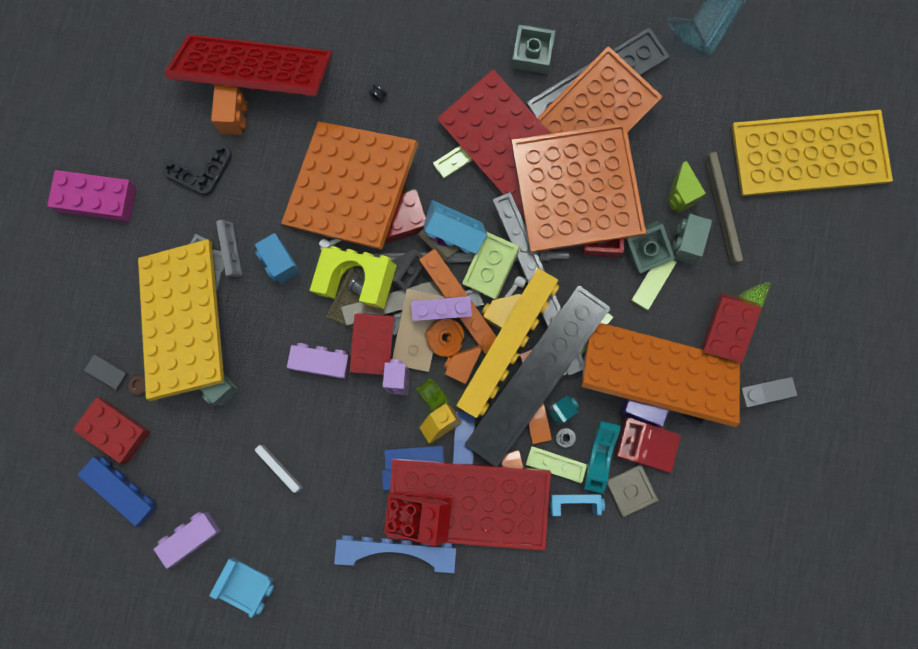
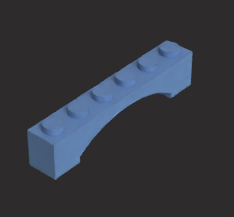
M342 535V538L336 540L334 564L354 566L358 559L371 554L398 552L409 554L428 562L434 567V572H455L456 547H452L453 543L432 546L424 543L413 544L412 540H401V543L393 542V539L381 538V541H373L374 537L362 536V539L358 540L354 539L352 535Z

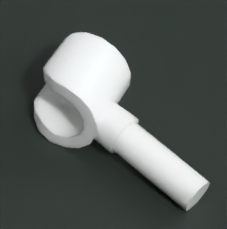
M322 239L319 242L320 249L322 250V247L330 249L331 246L336 245V243L342 240L334 239L329 242L326 239Z
M518 276L505 297L511 296L517 286L524 288L527 279Z

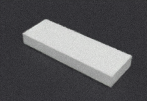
M259 445L255 449V452L293 493L299 492L303 488L264 445Z

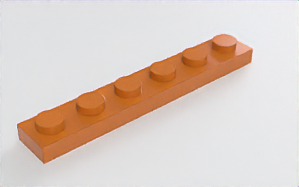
M433 249L419 259L445 298L468 296L436 249ZM471 301L472 316L459 318L476 343L484 346L482 351L486 354L494 343L496 335Z

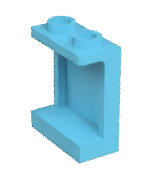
M549 494V514L552 516H561V503H592V514L597 516L602 515V511H605V501L601 499L599 494Z
M233 557L228 559L209 596L214 599L220 598L248 613L249 617L253 618L256 614H261L265 606L263 601L266 596L269 597L275 587L272 585L275 579Z

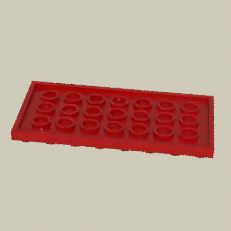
M188 34L165 70V76L176 81L185 80L194 83L202 82L212 85L244 87L252 90L262 89L269 92L279 91L286 92L287 94L296 93L306 96H317L332 59V51Z
M493 69L442 113L437 120L503 195L511 192L518 211L524 218L512 140L551 133Z
M392 459L390 494L432 498L452 503L447 543L545 550L551 470ZM387 534V539L408 540Z

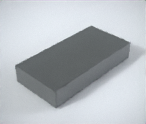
M96 354L92 356L84 369L85 372L115 390L120 388L128 375L125 371Z

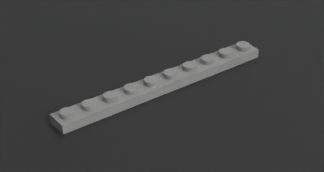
M511 192L493 199V203L510 242L521 247L517 259L529 283L537 268L544 272L545 270L537 252L530 253L525 224ZM551 295L547 300L549 302L548 308L544 314L541 313L547 328L561 310L556 296L552 297ZM580 352L567 368L568 376L584 369V360Z

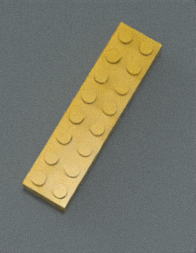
M537 268L456 405L457 407L476 418L479 415L483 416L490 406L487 403L489 398L493 399L500 389L497 386L499 381L503 382L510 372L507 370L509 364H514L520 354L517 353L519 347L524 348L529 340L528 332L530 329L534 331L538 325V315L540 312L544 314L548 308V298L550 295L554 297L560 287L557 285L558 279Z

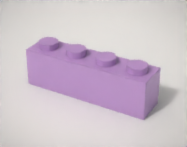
M391 359L390 363L385 362L383 388L389 394L408 395L410 371L406 364L402 363V360Z

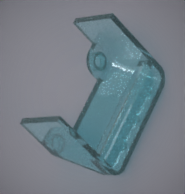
M705 0L694 19L667 17L666 20L677 39L703 54L713 55L742 10L745 0Z

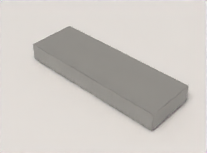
M225 220L216 221L225 274L234 278L242 277L234 225L232 222Z

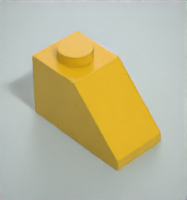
M521 294L495 299L491 304L487 303L482 310L484 320L501 330Z
M445 403L430 413L419 428L427 442L431 444L462 422L453 407Z

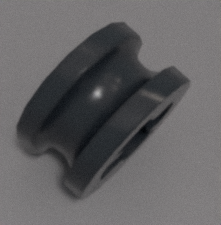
M374 84L372 86L373 90H370L369 94L375 100L383 102V97L387 96V92Z

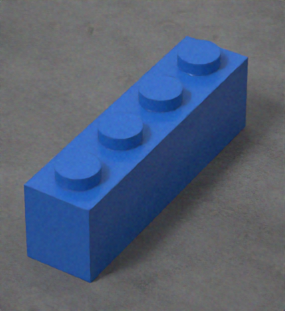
M93 457L79 472L78 476L135 527L142 526L157 509L154 499L147 494L143 495L139 491L140 487L134 482L126 480V475L119 469L115 470L111 466V461L106 457Z

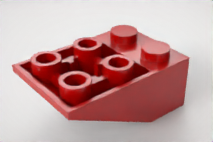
M626 418L623 420L614 457L672 473L681 435L648 423Z
M388 494L384 533L432 546L447 543L452 503L432 498Z

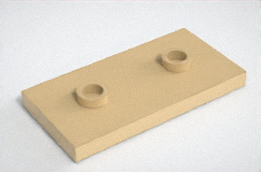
M406 289L392 359L402 360V363L406 364L408 368L429 372L433 352L427 345L425 331L437 319L413 321L411 301L441 299L444 296Z

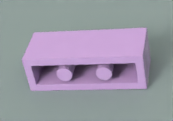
M470 296L411 301L413 321L472 316Z
M297 343V346L291 345L287 364L288 369L347 379L351 357L346 355V351L335 349V352L327 351L328 348L320 346L312 349L308 348L309 345Z
M209 512L196 513L190 518V523L178 526L174 529L175 534L170 537L167 535L157 542L159 545L154 548V551L166 569L175 566L221 532Z

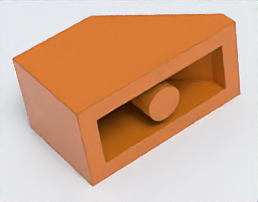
M477 345L454 354L452 358L448 357L444 368L447 369L445 375L466 384L484 346Z

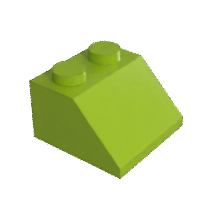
M687 161L683 162L676 172L668 197L670 208L673 211L675 210L677 214L697 205L706 194Z

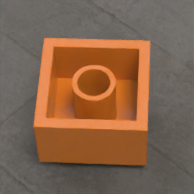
M214 85L211 122L222 135H243V129H246V118H244L245 111L248 110V102L245 100L243 93L240 92L238 87Z

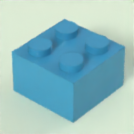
M276 233L255 244L257 248L255 253L259 260L265 266L267 265L265 270L274 282L277 280L280 284H283L300 274L296 264Z

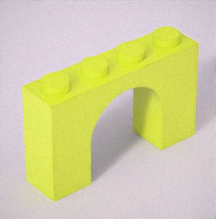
M331 246L330 249L322 247L310 287L311 292L318 296L335 299L343 274L352 267L362 266L365 272V281L359 301L367 306L380 309L385 308L397 266L391 261L390 257L380 255L378 258L367 252H363L362 255L351 249H347L345 252L334 246Z

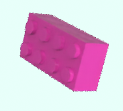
M55 170L47 207L57 213L130 222L136 186L126 179Z

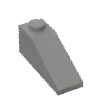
M789 377L740 388V409L797 396L793 378Z

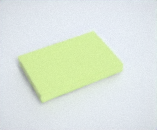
M486 232L487 236L478 253L475 254L462 284L497 299L521 247Z

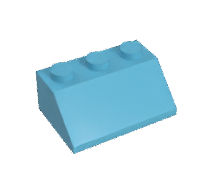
M431 200L423 225L426 234L435 239L437 237L441 238L450 246L455 244L466 253L470 254L473 252L477 254L487 236L483 223Z

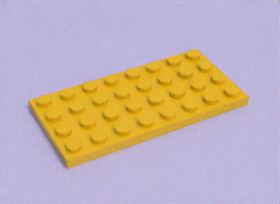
M881 110L735 122L731 125L741 197L887 184L893 181Z
M206 239L138 258L146 399L153 401L224 383L212 242Z

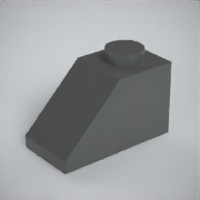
M416 249L392 260L397 265L391 284L393 287L406 291L423 266L419 259L423 256Z

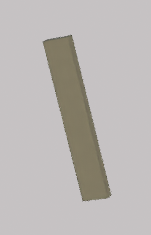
M713 152L708 155L705 162L731 266L738 265L743 261L718 155L717 152Z
M434 281L409 288L443 296ZM399 290L389 293L384 309L367 306L362 302L341 307L346 326L354 324L355 312L388 315L402 311L406 291Z

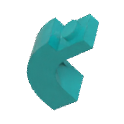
M600 421L594 435L584 483L585 490L604 493L608 483L611 456L620 432V425Z

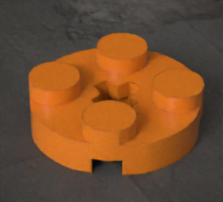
M444 318L435 320L425 331L427 345L433 353L438 356L450 357L461 349L464 332L457 321ZM443 334H448L446 342L442 340Z

